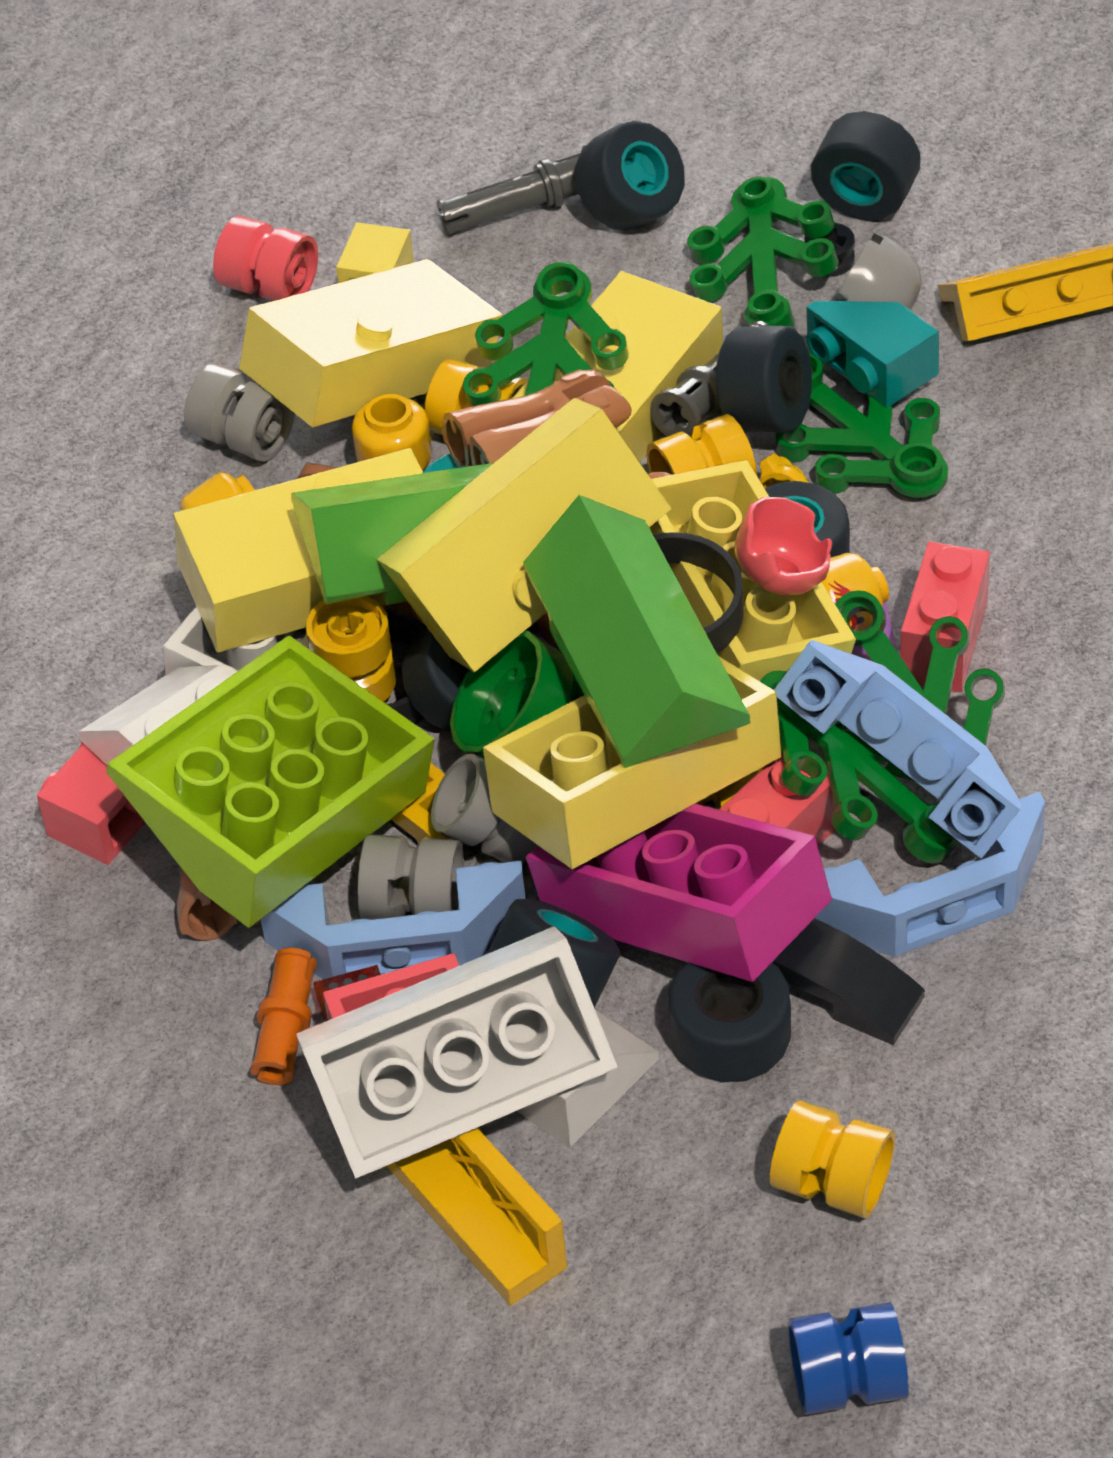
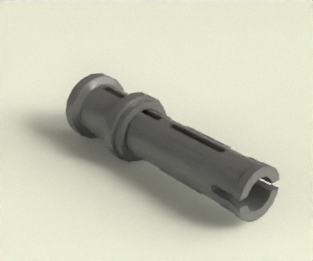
M580 153L553 162L549 158H544L534 165V171L445 200H437V210L443 212L439 217L446 234L451 235L456 231L545 203L547 207L552 206L553 208L562 206L564 199L579 194L576 187L575 166Z
M754 321L748 326L770 325L762 321ZM719 353L704 366L687 368L677 379V385L674 388L660 391L652 400L650 408L652 420L657 428L666 436L682 431L691 437L693 427L700 425V420L703 417H710L720 411L716 393V366ZM681 415L684 417V419L681 422H675V420Z

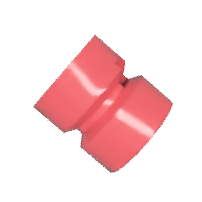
M238 215L225 225L219 236L214 252V277L219 285L248 294L259 291L260 297L271 301L309 292L317 272L318 245L315 239L309 235L282 227L274 230L273 226L268 223Z

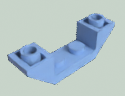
M811 640L774 689L777 698L820 732L826 733L840 721L941 802L929 818L981 859L1023 807L988 748L881 664Z
M1040 792L1019 799L1023 807L981 860H970L961 864L953 871L923 882L906 884L896 892L886 896L882 895L860 858L838 867L824 868L832 900L815 918L848 934L876 952L896 957L1014 912L1043 843L1045 799Z
M521 861L487 862L478 866L455 868L459 910L444 912L425 911L416 915L374 920L357 919L348 923L331 925L329 923L323 883L304 885L261 919L264 940L278 951L291 947L311 953L310 958L315 957L317 959V969L314 974L329 984L335 982L338 986H345L343 981L347 978L352 979V983L359 981L358 976L361 974L366 975L368 979L452 953L455 954L460 966L483 956L489 950L510 905L516 899H525Z

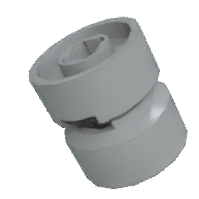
M219 363L210 364L199 373L191 385L184 409L185 425L190 433L220 445L228 444L230 449L262 462L272 459L282 449L289 437L295 417L294 412L248 375Z
M466 754L457 759L442 778L434 796L431 810L432 826L437 832L452 839L460 840L465 845L475 846L482 842L481 852L499 861H521L522 865L526 864V856L538 845L492 813L485 759L474 754Z
M368 834L362 846L358 874V907L360 917L362 919L374 920L401 917L406 913L416 915L425 911L444 912L459 910L455 868L464 867L461 841L455 839L423 838L417 847H410L404 836Z

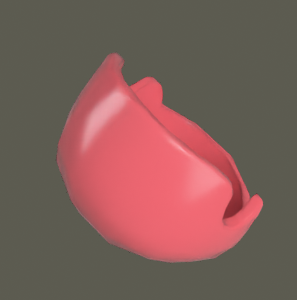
M762 497L749 505L736 536L734 550L737 562L744 574L763 590L778 595H802L826 579L830 569L832 540L826 538L820 541L814 532L815 514L807 506L787 498Z

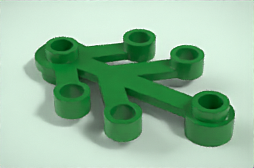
M755 176L744 181L734 191L731 197L733 209L715 227L702 226L689 234L687 243L692 258L697 263L704 264L692 271L689 280L696 298L706 302L715 301L725 294L727 285L752 262L754 295L749 299L745 310L747 324L749 325L754 321H762L770 326H790L794 328L795 319L789 301L780 295L778 291L776 255L804 267L806 273L813 277H822L832 273L838 266L837 254L833 243L821 237L828 235L833 230L835 225L830 206L826 202L816 200L802 205L787 198L785 187L780 180L773 177ZM781 220L800 227L805 237L814 240L806 243L774 229L773 224ZM749 226L750 233L717 265L712 264L711 262L718 260L723 255L724 246L741 230Z
M555 262L546 266L539 273L533 286L532 298L499 319L487 320L478 326L475 332V339L480 354L488 360L498 361L487 368L475 369L464 378L463 389L470 406L499 401L502 395L501 387L531 369L525 396L552 385L555 382L557 369L563 375L578 369L590 370L591 367L565 339L569 320L591 341L592 354L597 366L605 370H614L627 362L629 350L625 335L617 329L610 328L589 304L592 298L591 282L588 276L576 265L569 262ZM569 292L565 295L557 296L560 293ZM543 319L540 334L512 351V337ZM491 337H503L497 343H486V341ZM610 345L619 347L611 353L601 352L603 348ZM481 385L491 386L490 389L483 393L473 392Z
M809 351L812 368L810 404L840 428H816L800 424L793 432H776L777 455L779 457H786L790 462L805 460L810 456L812 450L868 452L881 459L848 460L839 454H827L820 457L815 463V484L835 494L847 490L851 482L890 483L900 494L916 498L928 497L942 490L948 481V465L941 452L932 445L933 435L940 427L939 405L928 398L913 399L906 404L904 409V428L910 436L909 443L903 446L890 435L893 405L885 408L865 393V398L869 402L868 417H866L823 383V363Z
M860 590L848 592L839 598L835 605L849 628L850 620L855 613L865 611L872 615V623L868 629L858 632L850 628L856 638L854 645L862 646L872 662L885 666L946 714L958 657L965 653L970 643L969 632L965 624L956 617L946 616L938 619L932 625L929 639L933 649L923 691L884 633L886 614L879 600L874 595ZM949 627L958 629L961 632V639L956 646L945 648L938 643V636L942 630ZM983 668L972 672L965 682V694L970 703L963 729L986 746L993 710L1002 703L1005 697V686L1001 677L995 671ZM983 679L992 680L997 684L995 695L988 700H979L973 695L974 686ZM840 721L835 724L841 730L849 729ZM887 763L885 769L894 777L913 780L893 763Z
M787 671L769 672L760 682L774 690ZM777 698L779 733L785 767L782 770L781 776L783 783L791 792L800 796L814 794L827 777L828 770L835 810L832 813V824L841 836L850 840H860L866 836L876 823L878 813L874 804L860 794L859 780L907 822L903 828V842L913 856L923 862L932 864L940 863L949 856L959 841L929 818L939 803L927 806L877 761L892 762L854 732L840 730L834 725L823 734ZM807 735L823 748L826 764L820 756L809 751ZM799 769L805 771L810 777L803 775ZM849 813H852L855 816H857V818L860 821H857L854 818H852Z

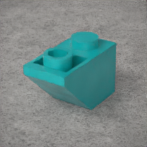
M814 301L806 306V343L808 350L821 360L823 364H828L847 378L856 390L861 393H867L885 408L890 407L939 375V331L901 303Z

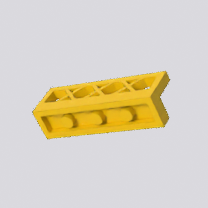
M1113 243L939 284L937 286L941 302L954 301L962 341H971L1113 306Z
M474 1128L386 1166L509 1306H512L567 1269L563 1221L478 1128Z

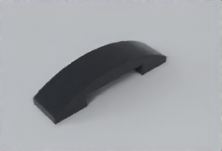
M816 918L772 962L780 969L789 985L833 1003V1020L893 1046L925 998V989L891 961L855 938Z

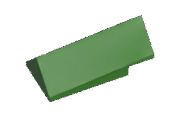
M494 463L292 492L291 501L325 605L378 593L383 594L386 605L407 601L376 559Z
M578 495L524 560V570L548 613L550 631L623 767H630L750 724V714L646 521Z

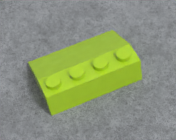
M288 635L108 762L106 773L199 891L250 928L362 842L368 834L375 832L426 792L435 738Z

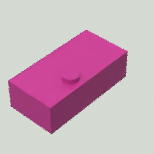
M699 804L689 806L574 869L566 866L540 846L534 848L526 856L540 901L565 909L587 920L614 940L751 982L774 961L832 900L814 835Z

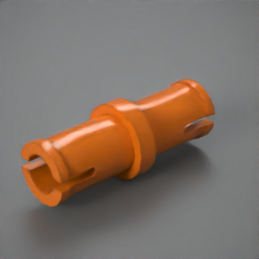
M283 948L277 951L274 957V970L268 997L260 1002L257 1011V1022L261 1025L250 1073L252 1076L258 1075L257 1080L270 1085H285L293 1080L295 1074L294 1065L299 1046L296 1034L309 1029L312 1018L311 1010L307 1004L313 975L317 969V959L315 957L310 958L311 953L300 948Z

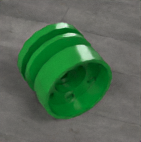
M524 631L477 671L469 670L464 676L454 699L450 726L452 738L456 745L467 754H474L485 759L484 746L584 696L562 652L533 633Z

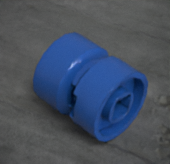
M891 1302L851 1308L846 1320L843 1322H838L829 1312L789 1318L788 1337L792 1367L804 1415L845 1409L852 1395H859L866 1405L906 1399L909 1396L905 1350L898 1318Z

